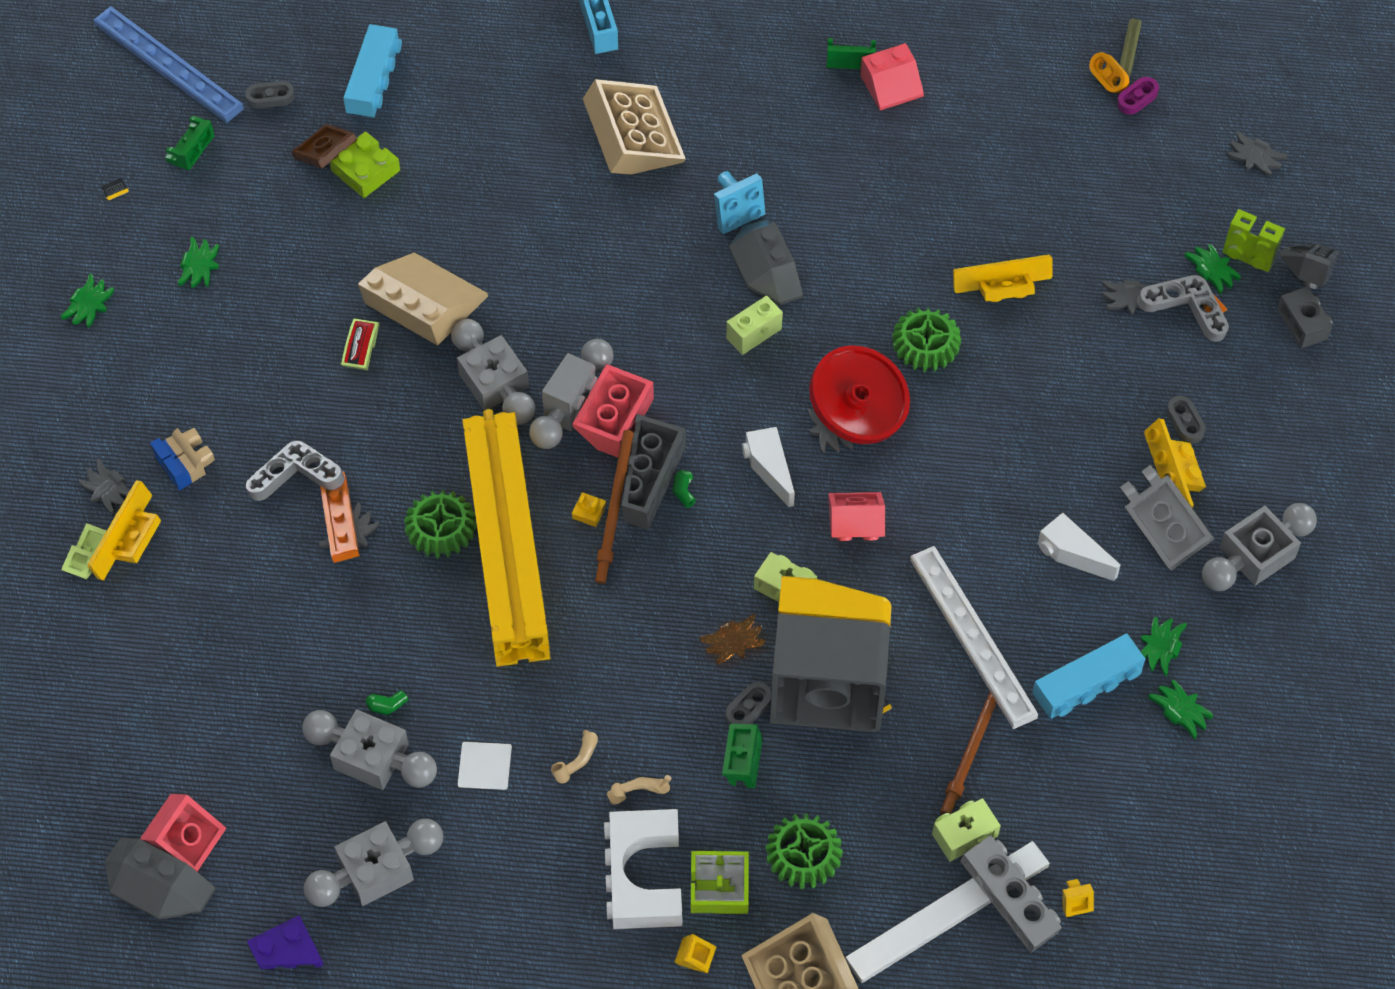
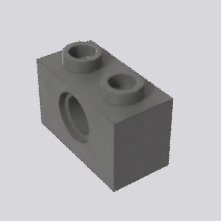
M1304 287L1281 296L1277 311L1301 349L1329 338L1333 326L1332 319L1329 314L1324 312L1320 306L1319 298L1312 293L1309 287Z

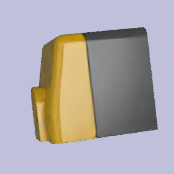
M782 576L772 676L771 724L862 732H877L881 729L886 692L892 609L891 603L887 598L815 578Z

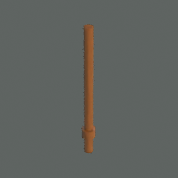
M630 430L623 431L602 547L598 550L596 561L599 563L595 582L599 584L606 583L609 564H612L614 552H612V546L634 434Z
M990 691L953 781H949L945 790L946 798L940 810L942 815L945 813H950L951 815L957 799L961 798L965 789L963 786L997 704Z

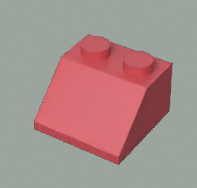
M906 43L862 57L860 76L880 111L924 97L916 60Z
M881 492L828 493L831 537H836L839 541L852 540V537H863L864 540L873 541L878 540L879 537H885V504Z
M170 794L140 839L187 863L195 871H198L226 830V827L187 794Z

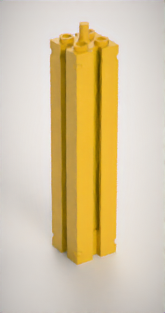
M487 409L483 411V416H472L462 420L496 667L518 664V660L528 659L529 662L550 659L548 631L515 412H500L494 415L493 410Z

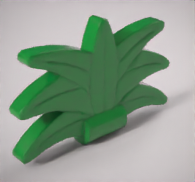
M190 237V249L183 254L180 264L183 273L177 282L178 286L185 284L192 277L191 288L197 286L202 279L205 282V287H208L210 283L209 270L219 268L218 264L213 261L219 251V244H216L210 250L207 240L203 239L202 245L198 249L194 237Z
M1208 244V251L1196 247L1195 252L1197 255L1185 252L1184 257L1197 267L1195 271L1206 282L1210 281L1220 295L1223 291V283L1231 289L1233 285L1232 278L1237 281L1241 278L1234 269L1227 266L1230 258L1220 259L1219 254L1211 244Z
M90 273L86 284L82 288H77L69 299L71 305L61 314V320L68 319L76 314L72 320L73 325L87 319L86 326L89 328L95 319L96 311H107L103 303L114 293V288L111 287L104 291L103 279L94 287L93 275Z
M1154 617L1151 635L1141 636V641L1146 644L1141 653L1145 658L1148 657L1150 671H1154L1157 662L1160 660L1162 673L1164 676H1167L1169 662L1171 659H1176L1180 652L1182 642L1179 641V637L1186 629L1187 623L1178 625L1170 632L1173 623L1172 618L1165 621L1159 627L1158 618Z
M1175 680L1171 682L1173 689L1159 686L1158 691L1163 696L1149 694L1148 699L1162 707L1164 710L1163 715L1175 726L1178 724L1183 726L1192 739H1196L1197 736L1195 725L1205 731L1206 723L1203 717L1213 718V714L1195 703L1198 694L1187 696L1183 688Z

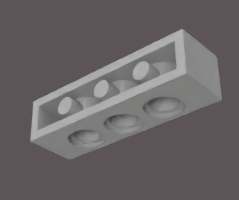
M990 835L966 852L960 862L1031 954L1058 934L1062 928L1060 925L1061 920L1053 909L1048 910L1042 902L1043 897L1040 891L1035 886H1030L1025 880L1023 869L1016 862H1011L1006 855L1008 852L1003 843L998 839L995 841ZM997 864L1002 869V874H992L989 871L988 865ZM1006 888H1016L1019 891L1020 897H1010L1006 892ZM1024 911H1034L1037 915V921L1027 920L1024 916Z

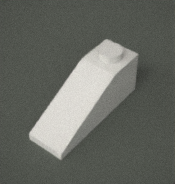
M777 427L746 432V443H742L744 458H749L751 468L788 507L794 506L795 492Z
M1064 513L1040 531L1038 539L1039 548L1045 555L1051 556L1056 562L1112 581L1117 578L1121 565Z

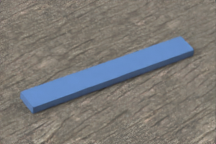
M112 6L94 19L95 26L225 123H228L244 110L243 104Z

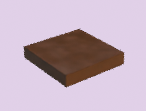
M325 124L291 153L294 159L322 169L336 158L341 151L357 141V138L353 132Z

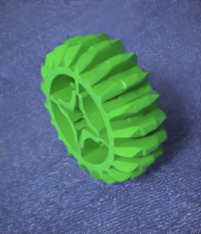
M918 307L916 313L908 311L906 317L901 316L899 323H896L894 326V333L892 334L894 352H897L898 359H904L905 366L913 364L914 370L922 367L924 373L927 368H932L935 372L938 366L945 368L947 362L952 363L954 357L959 353L961 336L959 327H956L955 320H949L948 313L940 315L939 309L931 312L929 307L926 311H921Z
M443 489L440 494L436 495L432 490L431 496L426 497L422 494L421 502L414 500L412 503L413 508H408L407 517L404 519L405 533L411 546L415 545L418 553L424 550L427 557L431 553H435L437 559L441 553H445L449 558L451 551L459 554L460 546L467 548L469 545L468 540H473L474 531H476L477 527L475 522L476 516L475 512L472 511L471 504L469 502L465 503L463 495L456 498L454 491L446 495Z
M806 812L803 819H799L794 814L792 822L784 817L782 826H774L773 832L775 834H769V844L766 845V852L769 854L767 855V863L772 864V873L780 872L778 876L780 882L788 878V885L790 887L795 882H799L801 890L805 887V883H809L814 889L816 887V880L824 885L827 880L826 876L833 877L835 875L834 868L840 867L841 861L839 858L843 854V850L839 848L842 842L840 838H836V829L828 830L830 825L828 821L820 824V817L818 815L813 820H809V815ZM807 835H811V836H813V837H815V838H817V839H812V838L808 837ZM796 837V841L793 844L787 845L785 849H781L789 838ZM801 844L802 848L806 849V852H808V859L806 857V854L802 853V850L800 851ZM827 853L825 859L813 867V860L821 857V854ZM791 863L799 864L802 868L794 866Z

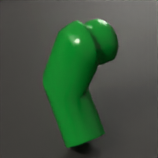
M680 470L674 476L672 491L686 508H690L696 502V499L687 490L688 484L691 483L690 480H693V475L688 470Z
M399 690L390 698L370 694L366 698V705L372 712L390 715L409 701V699L402 690Z

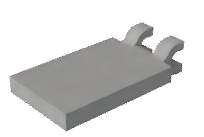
M1149 465L1142 470V473L1151 484L1149 488L1140 494L1129 481L1120 488L1131 501L1125 508L1164 563L1172 571L1212 542L1214 537L1168 475L1161 479L1156 470Z

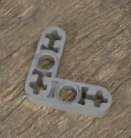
M1191 275L1147 286L1139 294L1138 306L1147 312H1154L1188 303L1203 334L1210 341H1221L1228 332V322L1209 285L1201 276ZM1166 290H1175L1179 297H1170ZM1199 305H1208L1212 311L1204 312L1200 309Z
M293 441L287 444L247 480L246 489L253 500L261 501L268 498L297 471L327 490L339 488L345 479L341 468L336 463L304 442ZM320 462L318 467L314 469L308 468L311 463ZM278 467L284 468L281 473L272 474L274 469Z

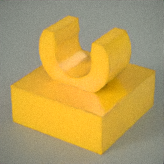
M582 492L572 511V519L597 527L607 506L606 500Z
M1078 879L1066 881L1068 889L1063 890V911L1065 916L1070 917L1094 911V891L1091 884L1081 886Z

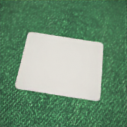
M463 742L458 787L506 790L509 779L511 744Z

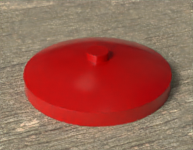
M843 346L832 350L818 363L810 379L809 394L816 415L832 433L844 440L857 444L882 442L891 437L907 418L910 408V394L905 378L890 359L873 349L863 346Z

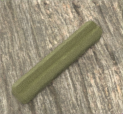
M1134 18L1130 19L1120 61V66L1129 77L1131 76L1142 24L1141 20Z

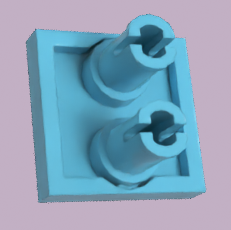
M728 171L718 176V183L723 189L714 193L718 229L722 234L735 230L765 215L762 178L757 173L739 182Z

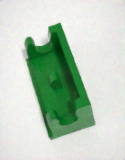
M828 38L827 68L861 69L862 57L876 53V40H871V47L833 45V38Z
M196 116L189 118V121L192 123H190L188 130L174 148L168 147L165 150L168 153L165 157L166 162L188 171L215 137L211 121Z
M730 724L722 775L726 776L729 784L732 786H736V782L739 780L745 782L747 788H756L763 741L757 724Z

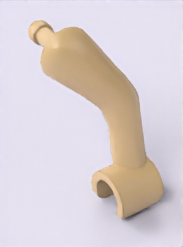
M584 730L582 733V747L578 757L567 765L563 762L552 765L551 771L557 782L566 783L572 773L587 764L598 742L596 733Z
M666 775L664 779L639 777L623 784L615 783L611 790L607 792V796L611 804L616 805L626 799L625 793L633 790L645 789L658 794H665L670 790L669 782L671 781V776Z

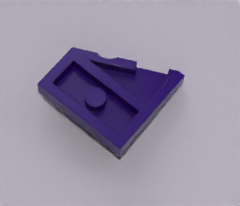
M300 915L247 940L248 946L260 969H274L278 966L297 968V965H314V967L324 965Z

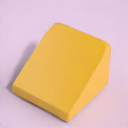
M694 934L688 935L681 941L675 963L696 971L708 973L716 946Z

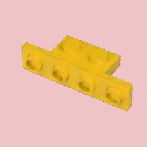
M1043 255L954 269L953 288L955 293L980 290L984 300L998 302L1012 297L1023 298L1027 295L1035 294L1034 281L1047 280L1053 277L1051 255Z
M1159 418L1144 431L1157 472L1161 479L1168 475L1193 508L1194 504L1189 491L1200 492L1206 487L1191 443L1171 440L1164 419Z
M135 481L87 564L88 568L99 580L105 579L115 560L137 564L161 522L157 514L143 512L152 494L142 481Z

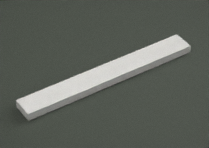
M935 546L912 555L911 562L1011 727L1015 729L1037 719L1038 713Z
M1033 841L1008 856L1012 863L1016 862L1023 869L1026 881L1048 868L1050 864ZM997 864L989 868V871L994 875L1002 874V869ZM972 878L846 956L845 960L862 984L984 908L991 901ZM1007 887L1006 892L1008 893L1014 887Z

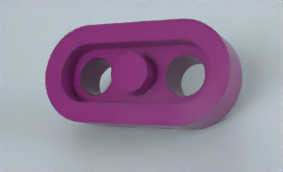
M1142 77L1119 94L1117 101L1118 109L1128 115L1139 112L1156 99L1159 91L1158 82L1150 77Z

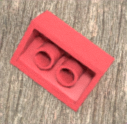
M606 364L572 424L573 428L597 450L618 458L623 431H635L636 414L645 416L654 399L653 382Z

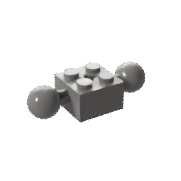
M472 319L458 321L452 328L451 339L459 350L467 352L457 357L460 377L483 410L490 409L503 402L502 411L506 413L515 412L517 425L528 423L535 414V403L528 394L523 393V391L529 388L528 372L502 335L482 344L484 332L478 322Z
M592 339L586 342L581 350V359L567 353L542 390L544 416L535 419L529 429L530 439L537 447L550 449L558 445L563 435L562 428L572 432V424L597 381L595 372L603 371L605 365H611L613 361V349L605 340Z
M1304 503L1292 504L1284 511L1281 522L1266 506H1263L1224 533L1220 549L1228 559L1215 557L1205 563L1202 569L1204 584L1211 590L1225 591L1235 583L1237 572L1240 570L1256 586L1293 561L1301 545V542L1296 537L1306 536L1316 527L1317 516L1313 508Z
M357 709L345 729L338 727L335 717L325 710L313 711L303 721L302 732L308 742L318 746L326 745L330 742L336 743L330 754L333 769L366 784L384 790L395 769L401 771L402 777L407 784L417 788L429 785L436 777L437 765L429 754L425 752H414L408 756L404 754L409 745L405 729Z
M420 819L410 826L407 837L396 841L385 821L334 846L342 869L335 873L327 870H318L311 873L304 883V895L312 905L326 907L337 900L341 888L351 884L361 905L364 906L414 881L411 867L405 856L413 852L420 855L433 854L442 845L443 831L437 822L431 819Z

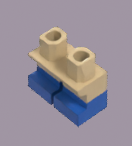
M177 428L171 437L163 441L158 438L150 442L154 457L164 471L167 472V475L179 491L206 475L204 467L215 460L208 446H204L197 451L193 450L194 447L202 443L201 437L195 428L181 433Z

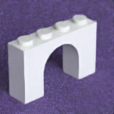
M678 810L609 812L610 822H604L605 839H610L611 848L605 849L606 866H611V875H606V892H612V902H607V919H613V929L682 926L681 889H643L631 883L624 873L627 860L639 850L657 847H679Z

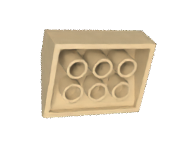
M594 80L583 97V101L610 173L632 175L683 163L686 160L657 86Z
M415 252L374 268L358 283L366 305L437 346L451 333L452 328L458 321L466 319L488 297L485 291Z
M814 913L741 955L756 989H859L828 920Z

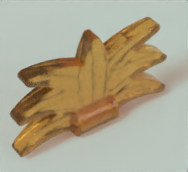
M755 613L741 622L735 623L732 620L718 626L719 631L699 638L701 642L715 644L707 648L706 653L721 654L716 659V664L726 661L734 653L744 659V649L764 645V639H755L760 633L762 626L759 625L749 629L755 620Z

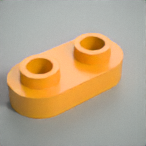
M1099 52L1091 58L1089 63L1090 71L1106 90L1120 94L1128 87V74L1111 55ZM1106 62V68L1103 69V64ZM1120 78L1121 81L1119 85H1117V80Z

